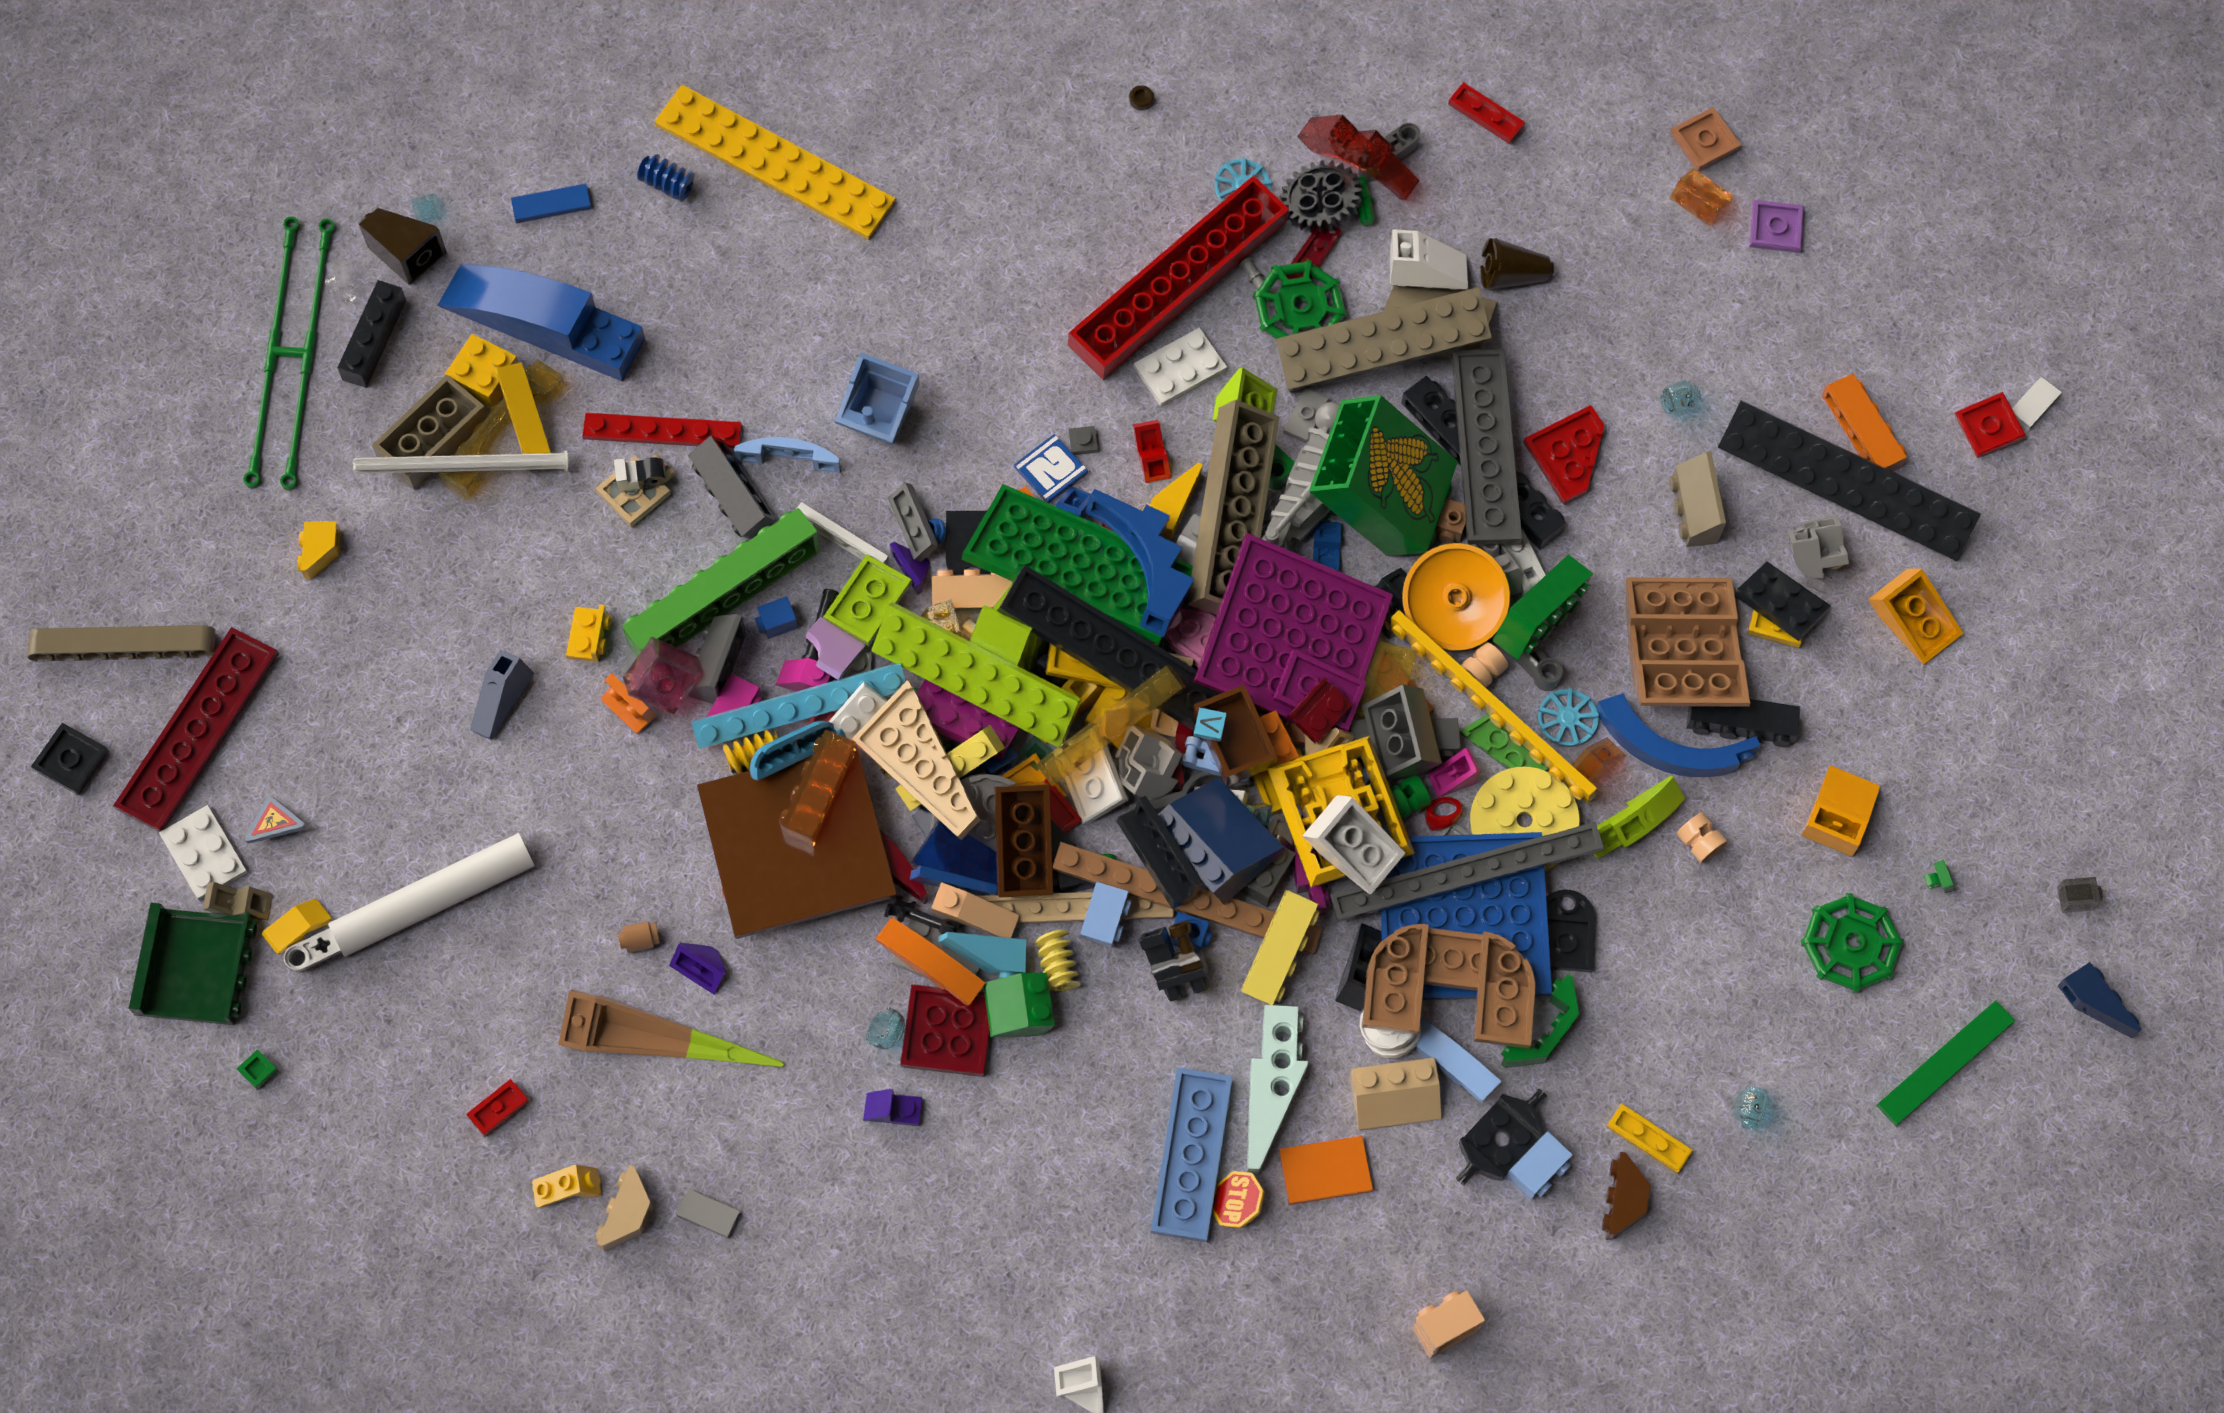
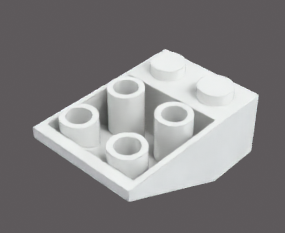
M1392 229L1389 254L1390 285L1449 288L1452 290L1468 289L1466 254L1419 231Z

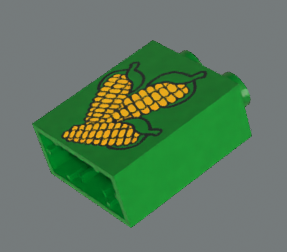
M1382 395L1342 400L1309 492L1386 556L1426 553L1435 540V527L1443 504L1451 494V481L1458 461Z

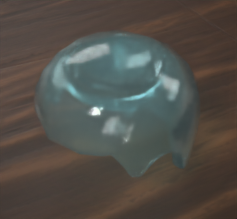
M890 1007L887 1008L890 1012H877L870 1023L865 1038L866 1043L882 1050L894 1047L901 1040L905 1032L904 1017L898 1010ZM883 1029H887L886 1035H883Z

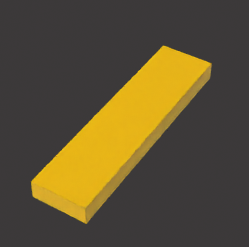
M522 362L496 369L522 454L551 453Z

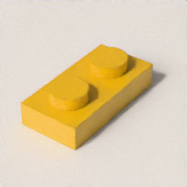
M1753 609L1747 632L1748 635L1796 648L1800 647L1802 638L1799 641Z

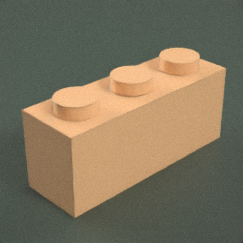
M980 569L964 570V575H953V570H937V575H932V608H981L984 605L994 607L1012 581L992 572L991 574H980Z

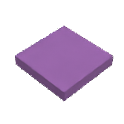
M1753 200L1749 247L1800 253L1804 205Z

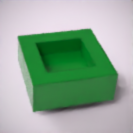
M258 1049L236 1068L256 1090L278 1072L277 1068Z

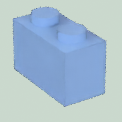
M1096 882L1081 929L1080 938L1111 948L1113 941L1119 942L1123 926L1119 925L1121 915L1127 916L1132 901L1127 899L1128 891Z
M1547 1131L1510 1169L1507 1177L1531 1200L1537 1194L1542 1197L1552 1187L1549 1181L1555 1175L1561 1178L1571 1167L1568 1162L1573 1154Z

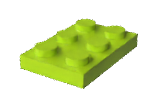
M866 554L823 616V619L865 645L870 646L878 634L888 605L892 602L896 604L900 602L911 586L912 579Z

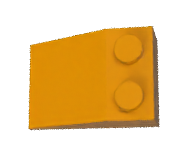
M1907 568L1868 599L1881 620L1922 664L1927 663L1964 634L1922 568Z

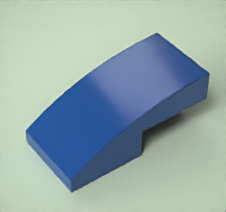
M1320 521L1314 528L1313 561L1339 571L1342 522Z

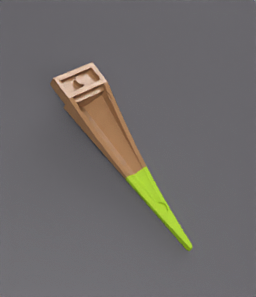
M573 989L569 991L558 1043L560 1046L588 1052L681 1057L777 1067L785 1065L783 1061L608 997Z

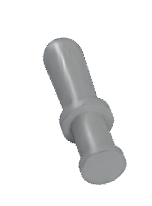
M1246 258L1240 263V266L1249 276L1248 281L1250 283L1253 282L1258 290L1264 281L1262 278L1263 274L1261 271L1256 270L1251 258ZM1266 301L1268 307L1274 308L1273 302Z

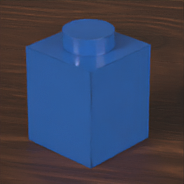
M787 596L757 607L759 615L755 618L760 633L765 631L768 639L798 628L796 617Z

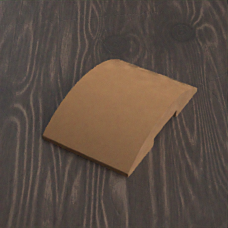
M1626 577L1628 649L1632 679L1639 704L1641 706H1749L1750 699L1744 661H1741L1736 628L1738 616L1732 578Z

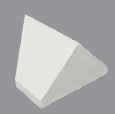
M1094 1356L1054 1367L1056 1396H1065L1092 1413H1103L1099 1357Z

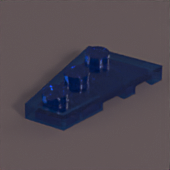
M939 819L911 861L915 865L993 884L997 882L996 851L969 834L960 840Z

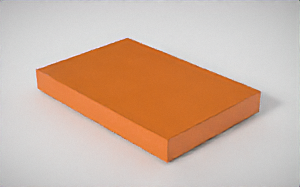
M1362 1136L1279 1149L1289 1205L1373 1191Z

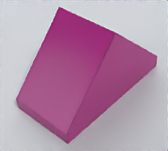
M1465 748L1427 775L1437 797L1440 798L1476 784L1480 770L1470 748Z

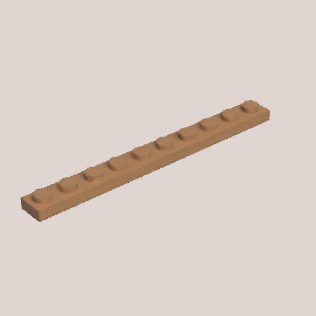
M1060 842L1052 870L1094 884L1100 882L1126 890L1128 895L1172 909L1147 870ZM1203 888L1199 889L1196 899L1173 909L1264 939L1275 914L1273 911L1231 898L1224 905L1212 891ZM1316 925L1308 926L1305 932L1308 940L1302 952L1312 955L1315 953L1322 927Z

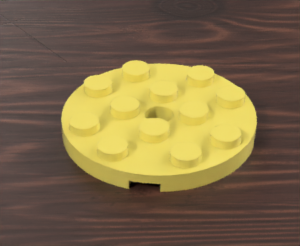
M1533 767L1510 768L1492 776L1477 792L1470 812L1471 835L1542 832V836L1579 826L1578 807L1568 787L1562 781H1556L1549 772ZM1518 815H1530L1532 824L1529 827H1521L1517 823ZM1560 862L1544 866V871L1555 867Z

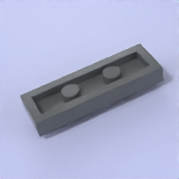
M905 482L888 497V500L913 559L921 562L938 547V543L913 485Z

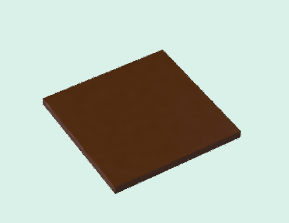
M856 744L813 754L760 780L753 779L750 771L697 784L735 939L897 897Z

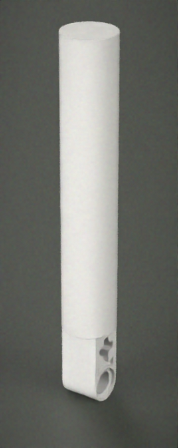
M519 833L328 923L329 929L289 947L284 954V962L293 971L301 972L340 953L346 957L534 867L533 861ZM322 939L325 942L331 943L327 947L328 952L326 953L321 950H315V948L320 946L319 941ZM296 951H302L305 954V961L300 966L292 965L290 960L291 955Z

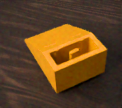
M1829 765L1801 836L1852 857L1864 835L1880 785Z

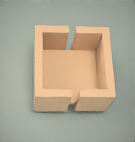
M1458 1290L1443 1298L1444 1302L1440 1306L1435 1308L1432 1304L1418 1312L1419 1316L1416 1318L1412 1329L1429 1358L1445 1351L1481 1329L1485 1319L1467 1290L1459 1294Z

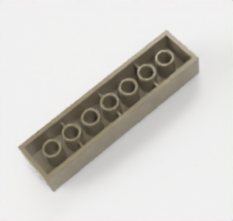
M1479 287L1276 339L1289 392L1492 341Z
M1238 400L1227 403L1218 409L1191 575L1194 581L1187 599V605L1217 615L1244 536L1249 533L1261 538L1280 417Z

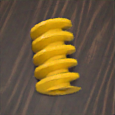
M765 730L764 739L757 733L754 734L753 743L745 737L743 738V746L737 740L733 741V750L727 744L723 745L731 772L735 769L738 774L742 773L744 765L750 771V763L755 752L763 745L778 739L775 730L773 736L768 730Z

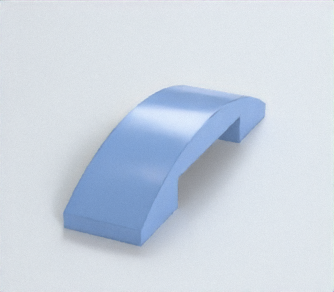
M783 437L760 438L736 445L734 449L737 461L762 464L764 455L807 459L813 461L814 470L840 473V461L836 455L816 444L799 439Z

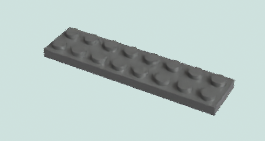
M1504 349L1453 350L1451 357L1468 545L1521 543L1522 534Z

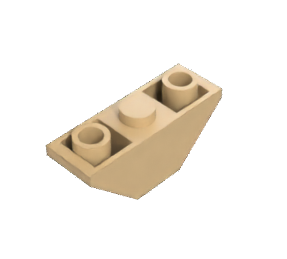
M629 1165L627 1172L623 1171L617 1183V1187L620 1189L616 1198L612 1197L607 1206L606 1214L609 1215L605 1225L601 1224L597 1230L595 1240L598 1241L597 1245L602 1251L610 1250L642 1235L653 1210L636 1168L632 1165Z

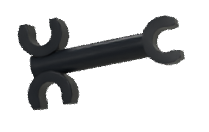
M898 896L894 904L886 905L884 917L896 916L899 922H903L905 917L938 929L942 935L947 932L957 933L959 922L952 919H940L915 909V901L907 903L903 901L902 896Z

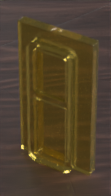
M1377 641L1364 679L1367 683L1354 715L1364 717L1365 719L1362 705L1402 684L1408 685L1417 651Z

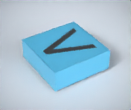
M1199 708L1194 736L1221 742L1226 713Z

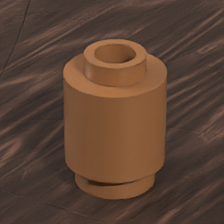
M649 921L622 926L623 932L618 933L621 949L626 948L627 953L654 948V945L660 944L656 922L649 923Z

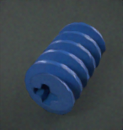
M655 154L652 158L646 156L639 165L637 179L642 182L645 181L647 185L654 186L659 191L662 190L666 195L671 194L672 198L683 202L693 187L695 174L690 172L685 177L686 169L684 167L676 172V163H672L668 168L669 160L664 158L659 163V154Z

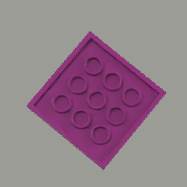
M926 679L917 691V695L935 731L939 734L964 743L990 725L1005 747L992 756L1001 761L1021 729Z

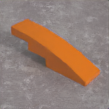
M893 917L889 919L875 938L878 943L915 972L922 973L938 987L949 991L966 1006L971 1004L985 984L983 980L958 961Z

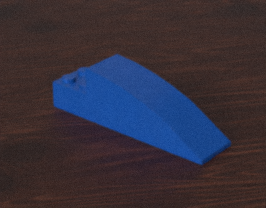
M461 263L437 304L438 307L619 381H623L645 341L641 325L596 308L591 292L553 279L504 267Z

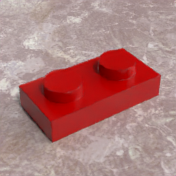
M509 1079L466 1115L485 1138L528 1104L529 1100L513 1080Z

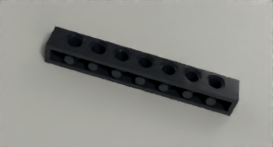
M1426 375L1403 393L1401 404L1461 466L1456 403L1443 393L1441 386L1436 381H1432ZM1429 404H1434V405H1436L1438 408H1437V409H1431V408H1429L1427 405H1429ZM1451 422L1455 427H1448L1444 423ZM1516 470L1518 496H1522L1525 499L1524 501H1518L1521 528L1524 530L1526 537L1541 550L1563 533L1566 525L1565 518L1559 510H1554L1547 503V499L1542 492L1536 491L1530 485L1529 479L1524 473ZM1538 514L1543 519L1537 520L1534 519L1531 515Z

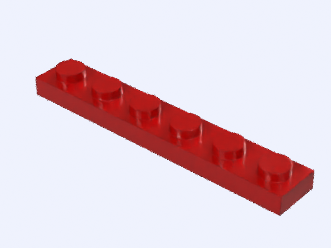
M585 412L582 437L584 440L699 446L708 437L714 436L724 440L728 448L735 449V446L740 444L742 423Z

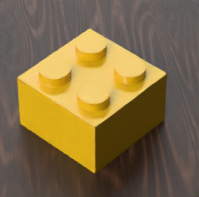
M471 334L444 375L450 376L480 403L494 409L503 396L496 369L519 362L516 355Z

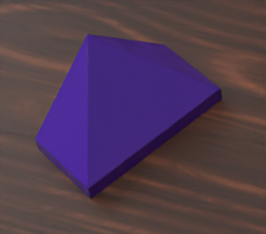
M896 542L890 543V552L904 575L912 579L911 586L917 595L922 593L930 566L929 559L925 558L921 562L914 560L910 549Z
M681 942L678 944L669 964L670 967L713 995L718 991L726 973L718 950L712 946Z

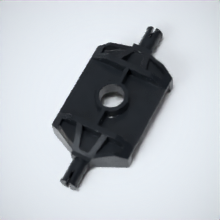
M1538 1089L1528 1101L1502 1094L1499 1100L1472 1129L1459 1140L1461 1152L1467 1162L1466 1168L1456 1177L1458 1182L1461 1181V1185L1465 1186L1477 1174L1492 1180L1501 1181L1510 1169L1543 1136L1545 1130L1536 1113V1108L1547 1098L1545 1093L1541 1095V1089ZM1497 1132L1505 1133L1509 1139L1508 1144L1505 1146L1496 1145L1493 1141V1135Z

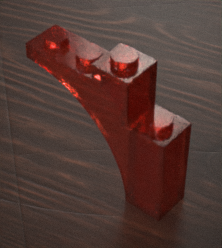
M1343 114L1311 117L1297 136L1310 151L1338 158L1359 168L1387 187L1400 200H1407L1420 181L1391 151L1393 146L1377 130L1359 131Z

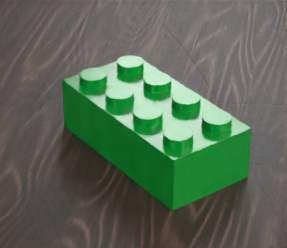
M1568 554L1510 608L1493 641L1517 660L1525 653L1530 655L1538 646L1540 639L1545 641L1553 631L1552 627L1554 625L1558 628L1567 618L1568 612L1573 614L1582 603L1579 598H1582L1590 589L1591 585L1588 582L1594 573Z

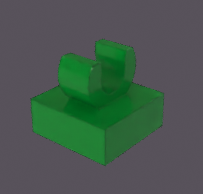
M1941 860L1933 863L1936 872L1924 876L1927 887L1933 889L1942 885L1945 893L1956 891L1945 861Z

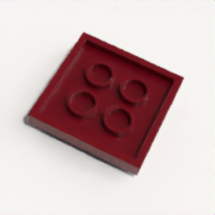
M911 984L900 1067L984 1077L990 1032L985 993L979 992L971 1004L966 1006L946 989Z

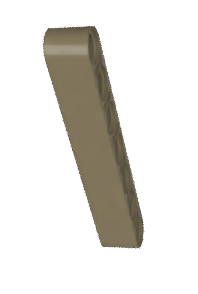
M206 625L39 628L29 631L27 658L38 662V659L65 661V658H74V661L92 660V658L118 660L119 657H128V660L145 659V657L172 659V656H182L183 659L199 658V656L207 655L211 658L214 654L216 629Z

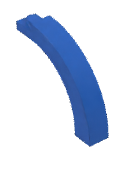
M1624 693L1600 700L1596 707L1599 718L1607 731L1627 752L1656 769L1679 776L1715 777L1734 773L1740 763L1754 759L1761 746L1757 736L1718 748H1692L1676 744L1649 729L1636 716Z

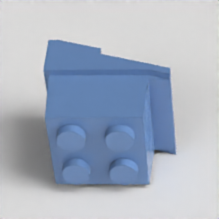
M860 353L834 422L893 445L914 403L915 394L920 385L919 374Z

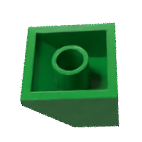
M1019 973L985 982L984 993L991 1037L1044 1035L1054 1026L1047 973Z

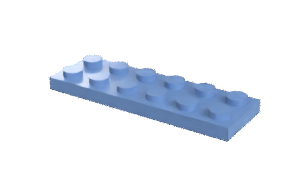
M1177 1067L1151 1226L1152 1234L1207 1242L1232 1076Z

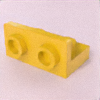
M600 604L599 609L575 607L566 652L567 659L599 662L600 654H605L607 641L603 638L604 631L609 630L611 625V614L607 613L605 605Z

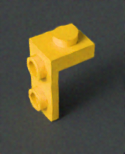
M573 1165L535 1179L532 1182L536 1207H545L572 1196L587 1198L601 1196L600 1177L598 1169L595 1167Z

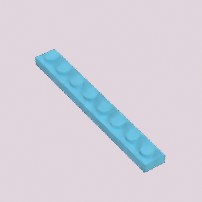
M901 663L691 721L699 749L838 710L863 682L882 697L895 694L906 682Z

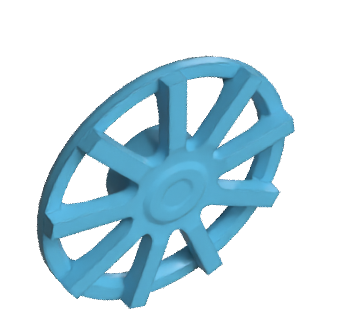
M1246 158L1235 159L1224 163L1217 172L1215 191L1222 202L1225 200L1224 196L1234 192L1250 177L1256 176L1259 172L1265 179L1261 180V182L1270 191L1271 180L1261 164L1259 165ZM1241 164V175H1238L1231 166ZM1246 165L1255 168L1249 176L1246 175ZM1227 169L1234 177V180L1221 177V175ZM1219 182L1231 184L1232 187L1220 192Z
M1572 688L1551 692L1539 707L1538 723L1542 732L1548 739L1559 745L1576 746L1586 742L1595 733L1598 725L1599 715L1591 698L1579 691L1572 690ZM1567 695L1566 707L1561 704L1557 696ZM1572 695L1582 699L1574 708L1571 705ZM1552 700L1559 708V711L1545 708V706ZM1586 703L1592 713H1578ZM1545 713L1556 716L1557 719L1543 724L1542 716ZM1593 718L1592 728H1589L1579 720ZM1559 724L1561 728L1556 738H1554L1546 729ZM1578 726L1588 734L1578 740L1574 727ZM1565 729H1570L1573 742L1560 740Z

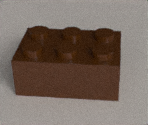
M1245 684L1194 704V717L1196 721L1199 708L1226 713L1221 742L1205 739L1226 787L1277 765L1278 756Z

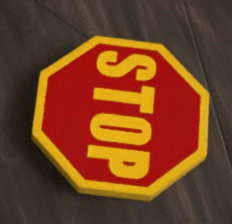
M1233 1171L1215 1185L1212 1213L1220 1226L1241 1229L1260 1214L1265 1191L1253 1173Z

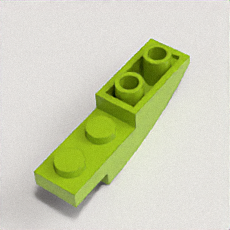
M1669 776L1626 802L1627 807L1597 825L1604 847L1602 851L1593 853L1597 859L1621 845L1624 848L1631 845L1659 825L1684 801L1685 797L1674 776Z

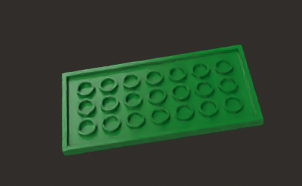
M1002 484L965 548L962 560L1013 582L1025 564L1145 639L1159 644L1163 638L1162 636L1140 626L1148 599L1146 578L1141 564L1122 538L1110 529ZM1178 559L1174 569L1191 577L1193 565Z

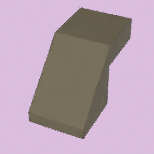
M211 882L207 884L203 910L215 914L244 916L245 912H249L253 919L268 920L273 894L251 886L234 889Z

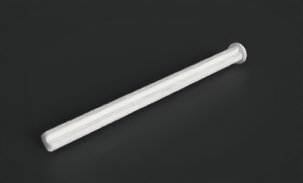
M564 450V453L373 457L355 458L353 460V470L356 474L564 469V471H568L567 450Z

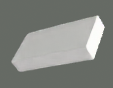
M2040 377L2012 410L2019 423L2029 430L2062 392Z

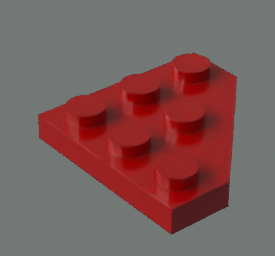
M1592 405L1525 437L1523 441L1563 505L1585 495L1588 489L1605 426Z

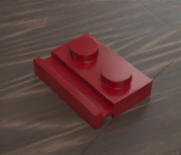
M1323 677L1287 716L1296 723V726L1314 744L1319 742L1353 705L1334 685L1332 686L1327 681L1326 677Z

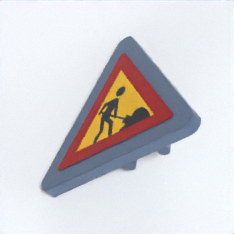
M268 797L245 837V842L250 844L265 839L272 840L273 837L280 835L286 836L288 833L303 830L305 824L273 797Z

